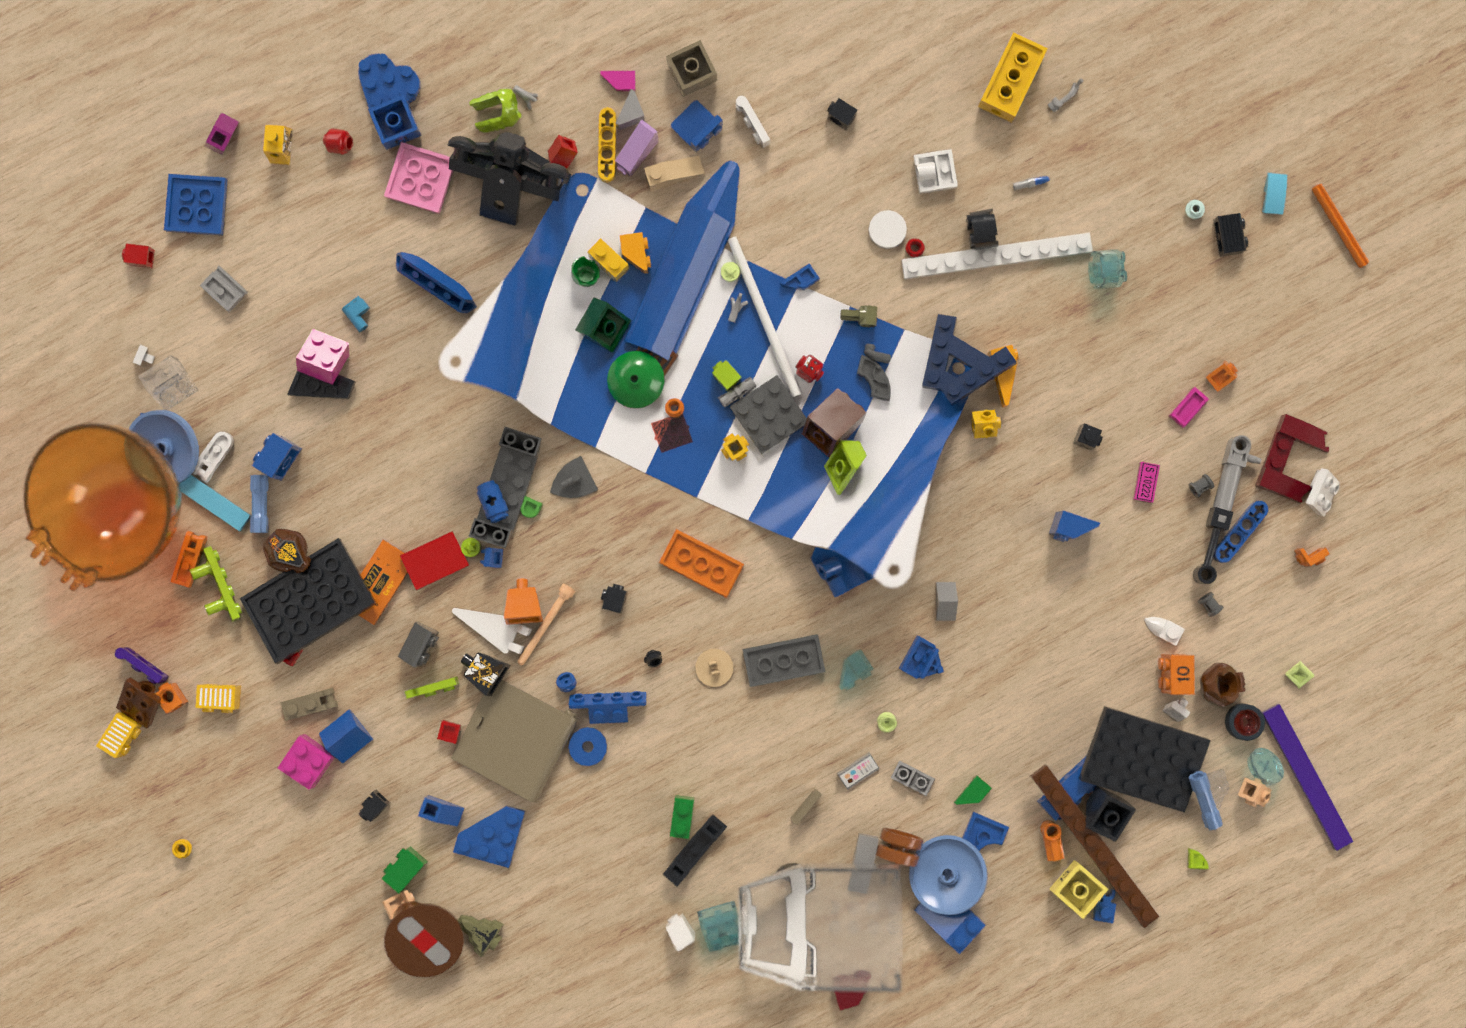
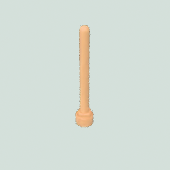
M564 583L559 588L560 596L519 657V665L525 664L565 600L572 598L576 591Z

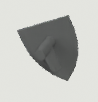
M582 456L564 465L556 475L550 493L560 497L578 498L598 490Z

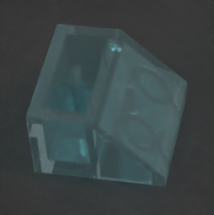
M735 901L697 911L701 931L709 952L718 951L746 941Z

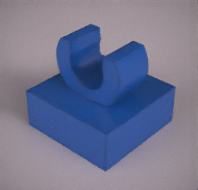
M485 547L484 550H481V553H485L484 560H480L481 564H484L485 567L502 568L503 549Z

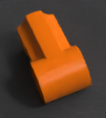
M1046 820L1041 824L1040 831L1043 834L1047 861H1058L1064 858L1061 829L1054 821ZM1051 826H1054V833L1048 835L1047 829Z

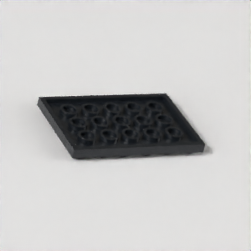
M340 538L309 556L311 559L310 565L304 572L296 573L294 570L282 572L240 598L275 664L283 662L377 604Z
M1104 706L1078 779L1185 813L1193 791L1189 776L1200 771L1211 740Z

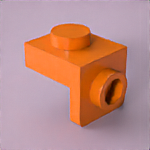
M1326 547L1318 548L1309 555L1303 548H1298L1294 551L1296 553V560L1300 565H1304V567L1314 564L1317 566L1326 560L1325 557L1330 554Z

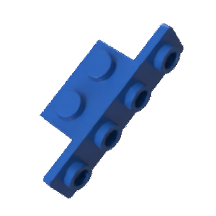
M640 691L624 693L598 692L594 694L577 693L570 695L569 709L588 708L590 724L628 722L627 706H646L647 694Z

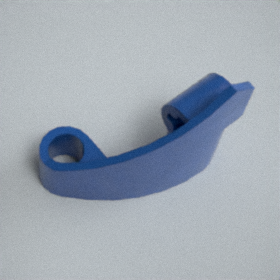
M814 548L811 560L819 576L826 580L834 598L874 579L867 571L845 556L833 550Z

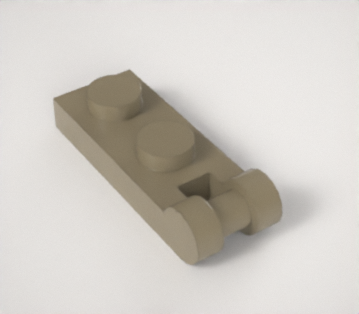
M330 688L281 702L285 721L337 707V701L334 700L333 696L335 693L334 689ZM321 697H326V704H323Z

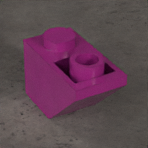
M221 112L205 142V147L223 155L239 121Z

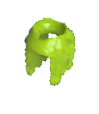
M500 89L490 92L469 102L470 106H473L476 111L502 104L500 117L475 123L476 128L484 133L513 127L521 118V113L517 107L516 95L511 89Z

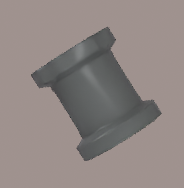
M1207 474L1202 475V478L1196 482L1188 484L1190 491L1196 498L1201 497V494L1208 489L1215 487Z
M1212 592L1207 593L1198 600V603L1202 604L1208 611L1209 617L1215 616L1224 608L1214 599Z

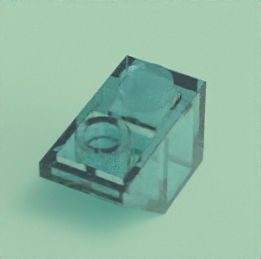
M861 649L843 659L838 684L840 690L845 688L847 691L856 685L854 683L859 678L864 680L872 674L870 671L873 670V667Z

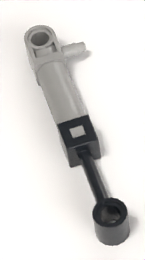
M1244 435L1231 438L1226 445L1222 461L1224 467L1213 507L1209 510L1206 526L1213 528L1204 564L1197 566L1193 571V579L1199 584H1210L1216 580L1217 572L1211 564L1220 530L1227 531L1230 528L1234 513L1231 510L1242 469L1246 467L1247 462L1261 463V458L1249 454L1251 441ZM1236 441H1240L1242 443L1241 450H1238L1236 448ZM1204 569L1208 572L1206 580L1201 576V572Z

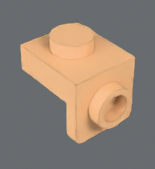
M404 890L384 900L382 903L389 918L393 919L394 912L400 905L415 901V898L411 892Z

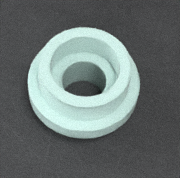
M1192 200L1186 205L1185 212L1189 218L1198 219L1203 216L1205 207L1201 201ZM1193 206L1198 208V212L1193 211Z

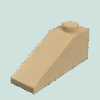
M699 156L666 161L644 168L651 191L705 174Z

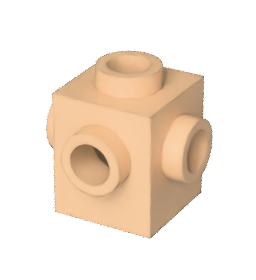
M1245 778L1238 796L1246 799L1245 803L1255 808L1257 804L1265 807L1266 803L1270 800L1272 789L1266 787V782L1255 778L1252 781Z

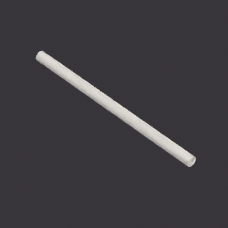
M732 237L728 239L733 255L793 398L801 395L800 389L737 237Z

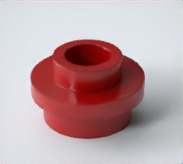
M917 238L909 240L905 247L906 253L913 258L920 257L925 250L924 243ZM913 245H916L918 247V251H913L911 247Z

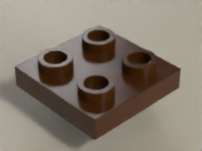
M130 677L125 680L116 708L147 729L153 723L161 698L155 694L156 686L150 681L138 683Z

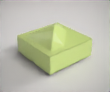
M1301 661L1285 673L1298 688H1301L1314 677V674Z

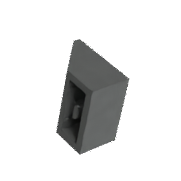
M415 622L398 657L414 668L421 667L423 664L426 665L431 656L429 654L431 647H435L439 640L437 636L439 631L420 622Z

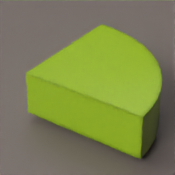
M1188 848V868L1209 870L1208 862L1200 852Z

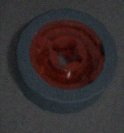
M1242 703L1229 709L1225 717V726L1229 734L1236 739L1250 741L1262 734L1265 727V719L1260 709L1253 705ZM1242 719L1248 720V724L1246 726H1243L1244 721Z

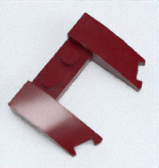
M1288 414L1281 415L1255 486L1292 501L1302 503L1301 498L1307 492L1310 493L1312 488L1308 484L1282 474L1294 441L1329 453V446H1325L1324 435H1327V432Z

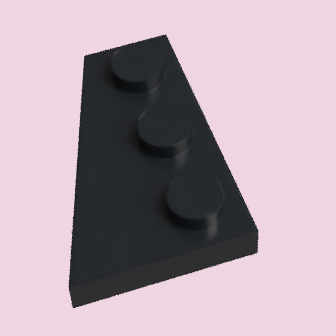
M297 371L287 395L349 399L356 381L338 374L332 385Z

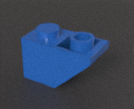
M427 795L424 797L418 816L436 823L458 827L465 808Z

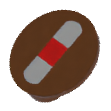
M415 901L403 903L395 910L393 919L389 923L384 936L385 951L392 964L400 971L415 977H432L450 969L459 959L464 944L461 925L450 911L435 904Z

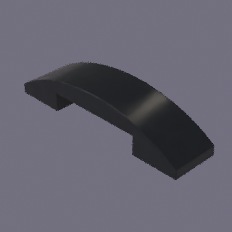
M712 814L683 847L662 875L678 887L727 826Z

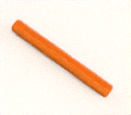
M1321 183L1314 186L1312 192L1359 268L1366 266L1369 263L1368 258Z

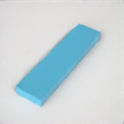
M192 474L176 488L238 531H242L252 516Z

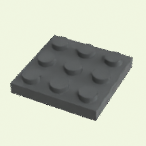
M778 375L730 406V409L761 455L805 426L807 420Z

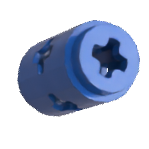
M494 480L477 486V496L483 505L487 520H490L491 523H496L509 517L506 502L502 497L499 485ZM491 498H494L496 500L494 501V506H491L489 504L491 503Z

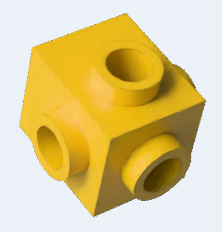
M995 410L972 412L971 428L974 439L997 437L998 429L1001 428L1000 417L996 416Z
M732 433L723 439L725 443L722 444L723 449L721 451L726 459L730 458L732 461L736 459L738 462L747 456L745 452L748 451L747 446H749V443L744 436L740 437L739 434L734 436ZM732 444L738 445L737 451H732Z

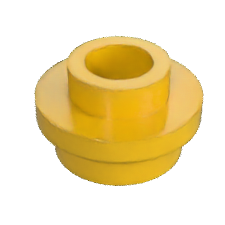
M179 839L172 846L173 855L179 859L188 857L192 852V845L186 839ZM181 845L185 846L184 852L180 850Z

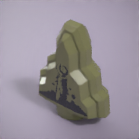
M461 915L458 919L462 931L468 934L469 942L474 946V951L480 957L489 948L494 950L502 938L498 934L504 924L497 920L490 921L486 918L478 920L469 915Z

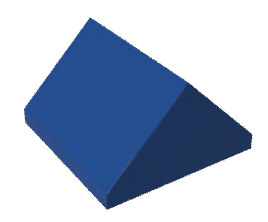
M350 709L319 733L325 749L341 763L346 762L373 740V737Z

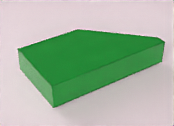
M976 775L954 803L956 805L980 803L992 788Z

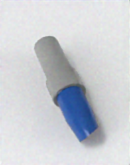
M1047 176L1029 178L1025 181L1013 183V189L1015 191L1032 188L1049 182L1050 178Z

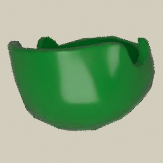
M582 256L573 262L571 276L573 281L579 286L590 287L595 285L600 278V269L594 260H588L585 256Z

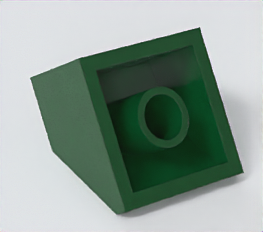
M594 297L575 331L613 353L629 326L631 319L609 303Z

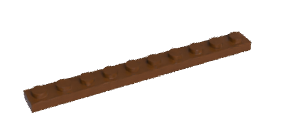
M1044 764L1030 775L1141 926L1145 929L1160 916L1098 833L1086 827V817L1049 767Z

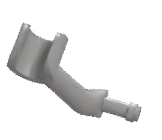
M1083 79L1073 83L1070 92L1061 100L1055 97L1048 104L1050 109L1056 112L1065 102L1071 99L1077 93L1079 85L1083 83Z

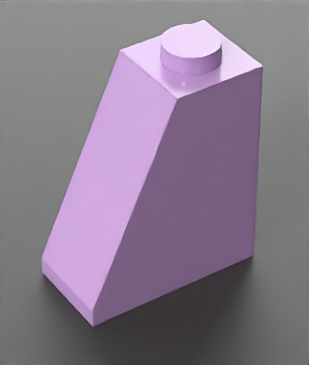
M643 120L639 122L615 160L616 169L623 175L628 174L631 177L659 142L657 131Z

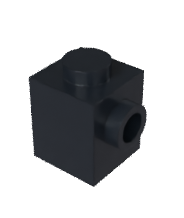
M1084 423L1079 426L1073 443L1089 450L1095 449L1096 446L1099 447L1103 436H1101L1102 430Z
M613 583L612 587L608 586L607 590L603 589L601 600L604 601L602 609L622 613L628 592L624 590V586Z

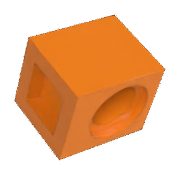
M166 682L159 686V691L155 693L161 698L160 705L166 714L173 713L188 703L177 683L169 684ZM169 691L173 694V700L171 702L167 699V693Z

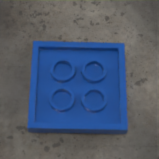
M169 174L164 231L223 236L228 179L224 177Z

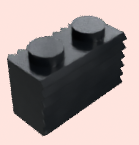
M1241 213L1216 217L1213 222L1219 257L1242 254L1247 251L1246 248H1248L1249 242L1248 238L1244 237L1245 220L1241 218Z

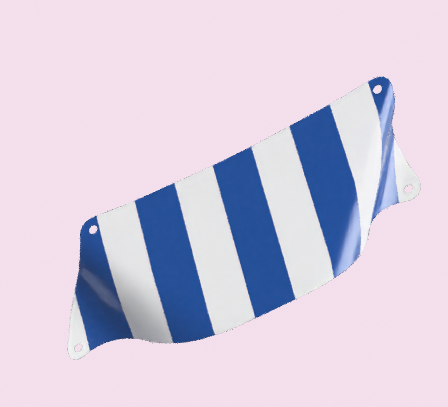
M575 173L572 175L559 202L552 201L530 243L511 271L454 339L444 348L439 360L440 370L444 376L505 394L523 404L542 420L568 435L658 480L767 530L801 543L833 550L856 563L887 587H898L904 584L912 572L923 512L938 459L969 397L968 395L952 406L942 391L922 387L932 339L907 331L877 318L876 327L859 326L858 321H842L840 319L842 309H858L808 288L806 290L783 287L780 285V282L786 278L746 260L800 389L801 395L793 399L807 418L837 388L847 393L851 400L861 405L864 411L867 412L863 422L847 439L849 441H860L867 456L841 495H837L824 468L829 457L802 435L804 426L761 455L730 409V406L739 401V399L733 401L725 408L718 399L719 396L727 391L712 376L714 371L712 368L719 361L723 363L725 360L742 377L736 386L748 377H751L756 384V388L747 392L743 397L776 375H778L790 393L741 272L738 279L733 282H727L721 276V268L725 263L733 262L737 264L733 253L725 248L677 351L679 356L665 376L661 395L654 403L644 408L634 409L623 406L613 398L607 384L608 371L612 363L620 355L636 351L637 349L634 345L624 340L677 223L646 208L590 174ZM585 184L589 189L587 195L579 196L576 192L577 186ZM642 232L643 238L647 237L649 249H645L646 256H650L651 267L648 268L647 274H644L625 260L629 264V270L617 282L600 267V278L595 285L583 287L573 281L571 276L573 262L582 256L591 260L588 256V250L600 238L624 259L620 235ZM739 293H742L741 303L748 301V304L741 308L734 323L728 320L732 310L730 299L734 298L736 302ZM594 297L609 303L631 319L629 326L613 353L575 331ZM866 344H874L876 347L875 351L891 355V360L888 364L877 362L889 379L891 388L890 401L872 398L869 383L863 377L857 375L861 355L866 356L864 354ZM811 354L823 363L822 371L824 374L818 382L814 380L811 383H807L796 374L797 368L795 366L803 355ZM949 355L946 372L958 378L971 369L964 364L965 371L962 374L954 373L953 365L960 361ZM453 356L461 358V365L457 368H453L450 364V359ZM636 375L632 376L631 381L637 382L638 377ZM677 398L683 402L684 412L682 415L684 419L670 418L665 411V405L668 400ZM672 406L671 410L677 411L678 406ZM665 419V436H688L689 432L690 439L689 437L688 439L687 437L680 438L679 440L682 439L684 442L681 445L676 444L674 447V445L671 446L667 443L668 439L666 440L665 436L660 438L661 427L658 434L654 429ZM670 419H672V422H676V425L672 426H677L676 420H678V427H671ZM732 433L734 436L737 434L740 437L744 436L749 443V446H747L748 451L745 452L747 456L738 462L736 459L733 461L730 458L726 459L721 451L723 449L722 444L725 443L723 439ZM668 437L669 440H670V442H673V443L675 442L674 439H673V441H672V438H671V437ZM661 441L666 443V446H669L668 449L664 450L660 447H663V444L660 445ZM737 444L731 445L732 451L738 450ZM893 564L900 567V573L896 576L888 574V568Z

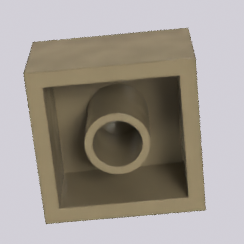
M701 40L666 56L667 65L683 97L717 81V73Z

